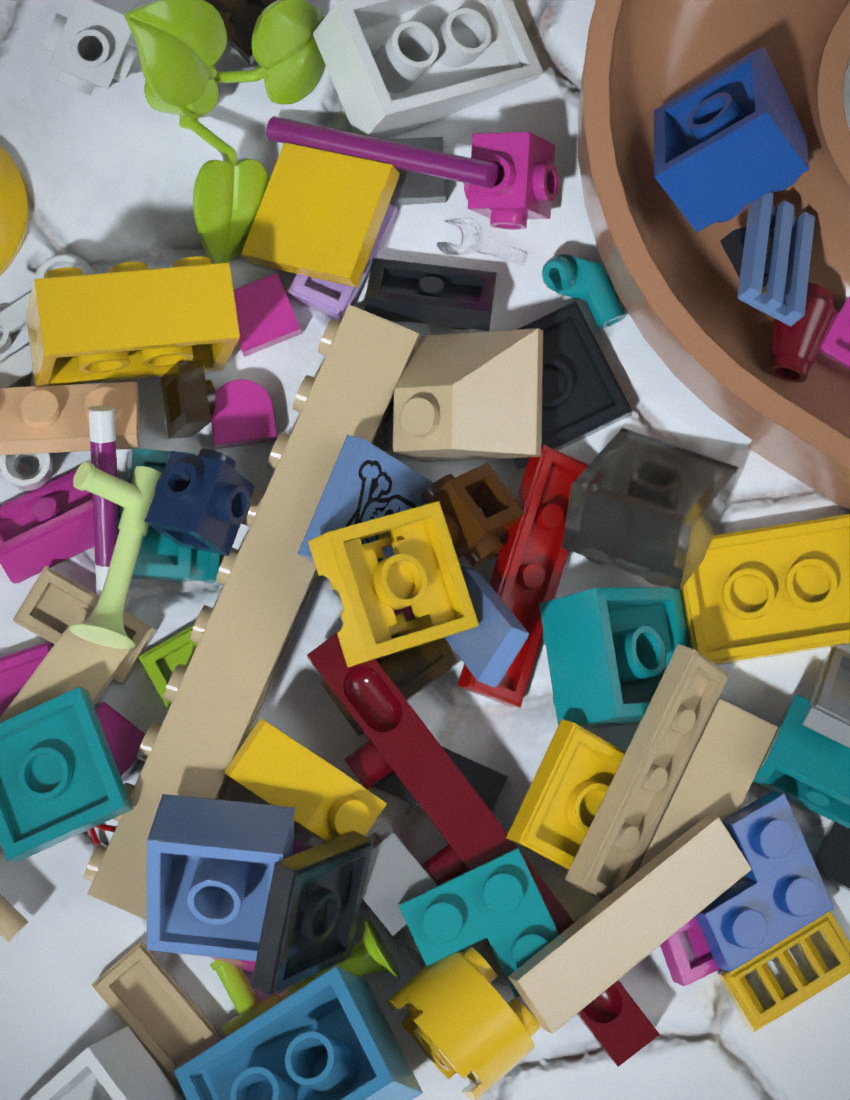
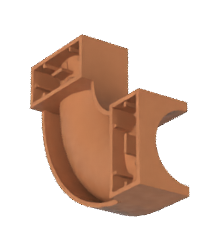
M596 0L588 29L577 112L578 163L585 208L598 252L618 297L644 339L674 376L712 412L752 441L748 446L750 450L850 512V371L819 352L812 368L809 370L806 381L798 383L788 382L773 376L769 372L773 317L737 299L740 278L720 242L733 230L747 226L749 204L733 219L723 223L715 222L696 232L654 177V110L763 46L773 62L806 134L809 170L804 172L793 185L782 191H770L774 194L772 204L778 206L785 200L794 205L793 216L798 218L803 212L815 216L808 282L823 286L834 294L835 301L833 307L839 314L850 296V130L846 120L843 90L845 72L850 65V0Z

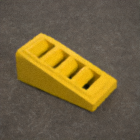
M831 911L732 972L723 970L716 975L749 1031L756 1032L850 974V943ZM818 930L821 931L839 961L838 964L829 969L809 937ZM797 943L817 975L809 981L805 980L788 951L789 948ZM777 957L795 988L787 994H784L767 965V962ZM754 970L773 1000L772 1003L765 1007H762L745 978V975Z

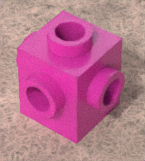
M532 132L472 134L471 158L496 163L498 166V176L492 188L463 183L465 196L468 200L467 209L490 218V226L498 229L522 230L527 228L528 220L550 219L551 203L557 197L559 190V175L554 165L555 145Z

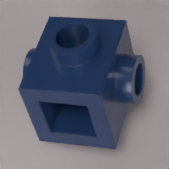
M202 448L197 456L171 451L164 472L157 481L155 495L144 522L178 546L229 556L241 522L244 521L249 512L250 499L255 485L234 469L236 466L234 459L221 452Z

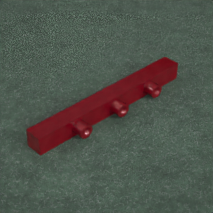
M337 632L307 654L308 660L369 739L348 755L344 761L367 790L393 771L447 842L445 847L423 863L438 885L518 847L513 841L506 838L508 833L376 659L347 667ZM521 852L560 935L575 922ZM619 980L577 1013V1016L617 1067L660 1035Z

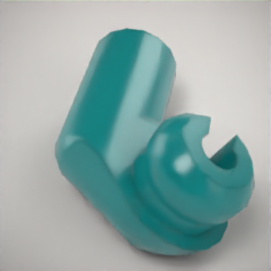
M561 254L550 258L544 264L542 280L546 287L558 294L586 301L598 329L612 326L627 316L606 269L598 262L574 255Z

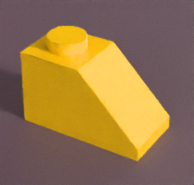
M261 718L223 772L270 805L295 807L294 822L324 842L353 831L366 836L387 804L345 773Z

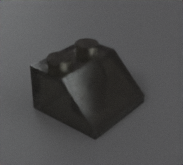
M622 427L572 483L562 548L583 555L593 563L610 565L641 576L651 584L668 586L680 591L705 558L736 482L739 467Z

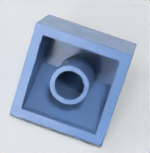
M162 794L147 839V950L256 961L274 864L293 855L295 807Z

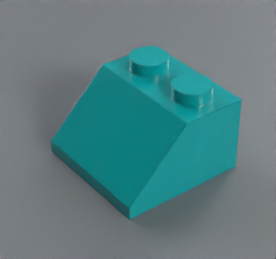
M680 587L593 588L539 603L543 639L546 646L558 725L561 719L576 723L585 729L641 722L677 645L689 647Z

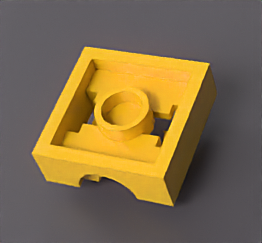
M439 501L333 530L308 541L318 576H325L329 579L332 589L338 591L342 601L343 612L340 616L343 625L341 630L337 632L347 667L365 663L479 626ZM379 535L380 540L362 545V539ZM392 546L395 555L385 558L383 548ZM411 606L415 620L406 622L403 611L395 616L394 610ZM408 630L410 632V634L400 636L392 639L391 637L392 635L402 633Z

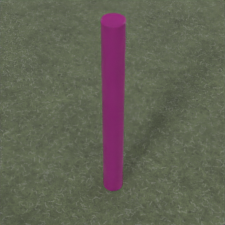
M273 116L268 121L266 127V136L269 141L283 144L285 142L392 164L398 169L476 186L492 188L498 176V166L496 163Z

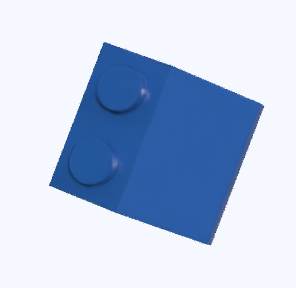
M763 46L654 110V177L696 232L715 222L723 223L733 219L747 204L770 191L778 192L790 187L804 172L809 170L806 134L773 62Z

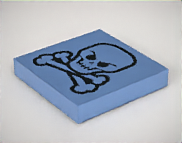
M347 435L297 554L314 563L308 544L309 540L333 530L423 506L425 501L421 494L434 482L365 439ZM379 535L362 539V545L380 540ZM392 546L383 548L385 558L395 555Z

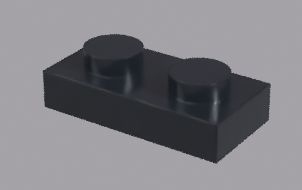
M373 258L366 290L364 311L394 322L407 321L449 326L454 329L489 331L497 272Z

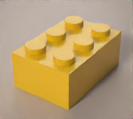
M194 256L179 259L170 268L148 269L147 264L143 262H125L111 266L108 269L109 273L83 275V270L80 268L64 267L44 273V278L34 279L26 312L35 386L73 385L160 377L168 372L178 361L203 360L204 372L222 371L240 339L230 263L211 264V259L208 257Z

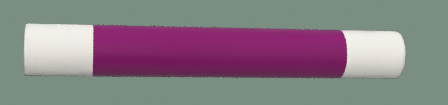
M109 405L89 407L91 463L94 464L95 468L117 477L115 407ZM92 493L96 594L100 596L119 534V507L117 504Z

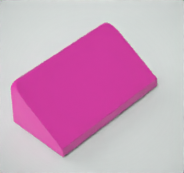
M77 469L0 506V564L12 583H20L41 573L45 565L51 568L94 547L92 493L86 490L80 491L73 486Z

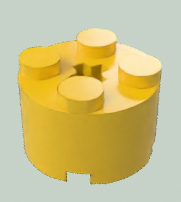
M469 947L465 952L461 950L459 953H453L431 965L425 966L393 994L387 1002L392 1011L401 1009L403 1006L406 1008L410 1015L401 1022V1025L409 1036L448 1080L456 1073L463 1079L468 1080L470 1084L461 1092L470 1100H478L535 1048L532 1036L541 1027L530 1011L519 1000L513 998L508 1003L490 984L497 977L496 973L489 963L472 947Z

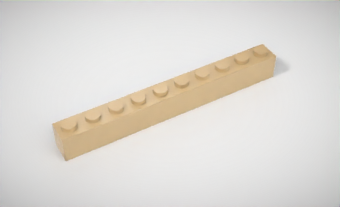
M350 304L341 321L333 318L329 321L318 348V353L325 356L316 378L306 375L300 385L292 408L300 412L291 435L281 432L272 448L267 467L274 469V474L266 492L255 489L251 496L249 512L242 522L243 525L250 528L240 550L232 547L229 556H224L216 577V582L224 585L214 608L204 605L195 621L190 640L198 643L188 667L179 663L171 675L163 699L172 703L162 726L152 723L142 740L137 758L145 761V764L135 786L127 782L124 784L133 810L113 818L119 823L109 845L99 842L87 864L83 878L92 882L87 895L147 920V839L162 794L221 800L230 780V777L223 772L248 737L251 728H253L319 577L315 563L297 553L346 436L350 435L363 438L376 446L394 406V387L419 343V333Z

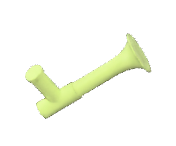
M85 461L75 473L73 486L80 491L86 490L124 507L118 526L119 534L98 603L85 621L81 624L69 626V630L74 635L84 640L118 649H131L135 647V642L127 637L125 632L123 612L141 543L149 527L144 521L155 495L157 481L162 475L161 472L149 467L137 466L135 467L131 483H128L95 468L94 464Z

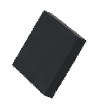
M576 301L516 329L539 328L543 330L541 445H546L559 451L631 416L632 409ZM529 457L513 458L519 470L526 467Z
M353 831L275 862L251 986L271 995L350 958L373 847V839Z

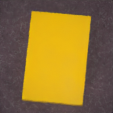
M850 514L674 542L673 548L690 645L692 649L701 653L715 665L850 645Z

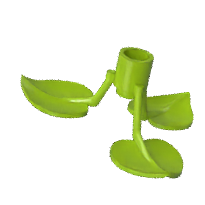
M154 0L138 6L124 15L137 45L142 72L145 77L144 94L148 105L155 111L180 116L179 126L181 128L193 131L222 155L223 161L209 160L201 166L193 190V209L198 234L207 257L211 259L212 264L229 263L242 252L270 179L263 165L257 160L243 158L237 161L235 149L201 124L199 118L212 111L219 96L217 84L256 82L264 78L268 98L273 103L281 105L299 102L315 89L326 65L312 33L325 17L321 13V9L304 0H277L262 11L257 18L252 34V52L260 66L252 70L217 72L213 67L225 50L227 33L219 12L213 5L204 0Z

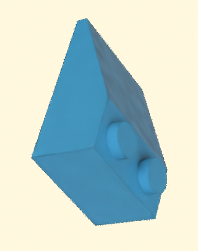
M338 966L333 967L174 1071L186 1100H413L423 1094L367 981Z

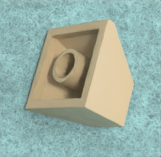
M536 328L422 336L394 387L393 452L424 462L541 457L543 330Z

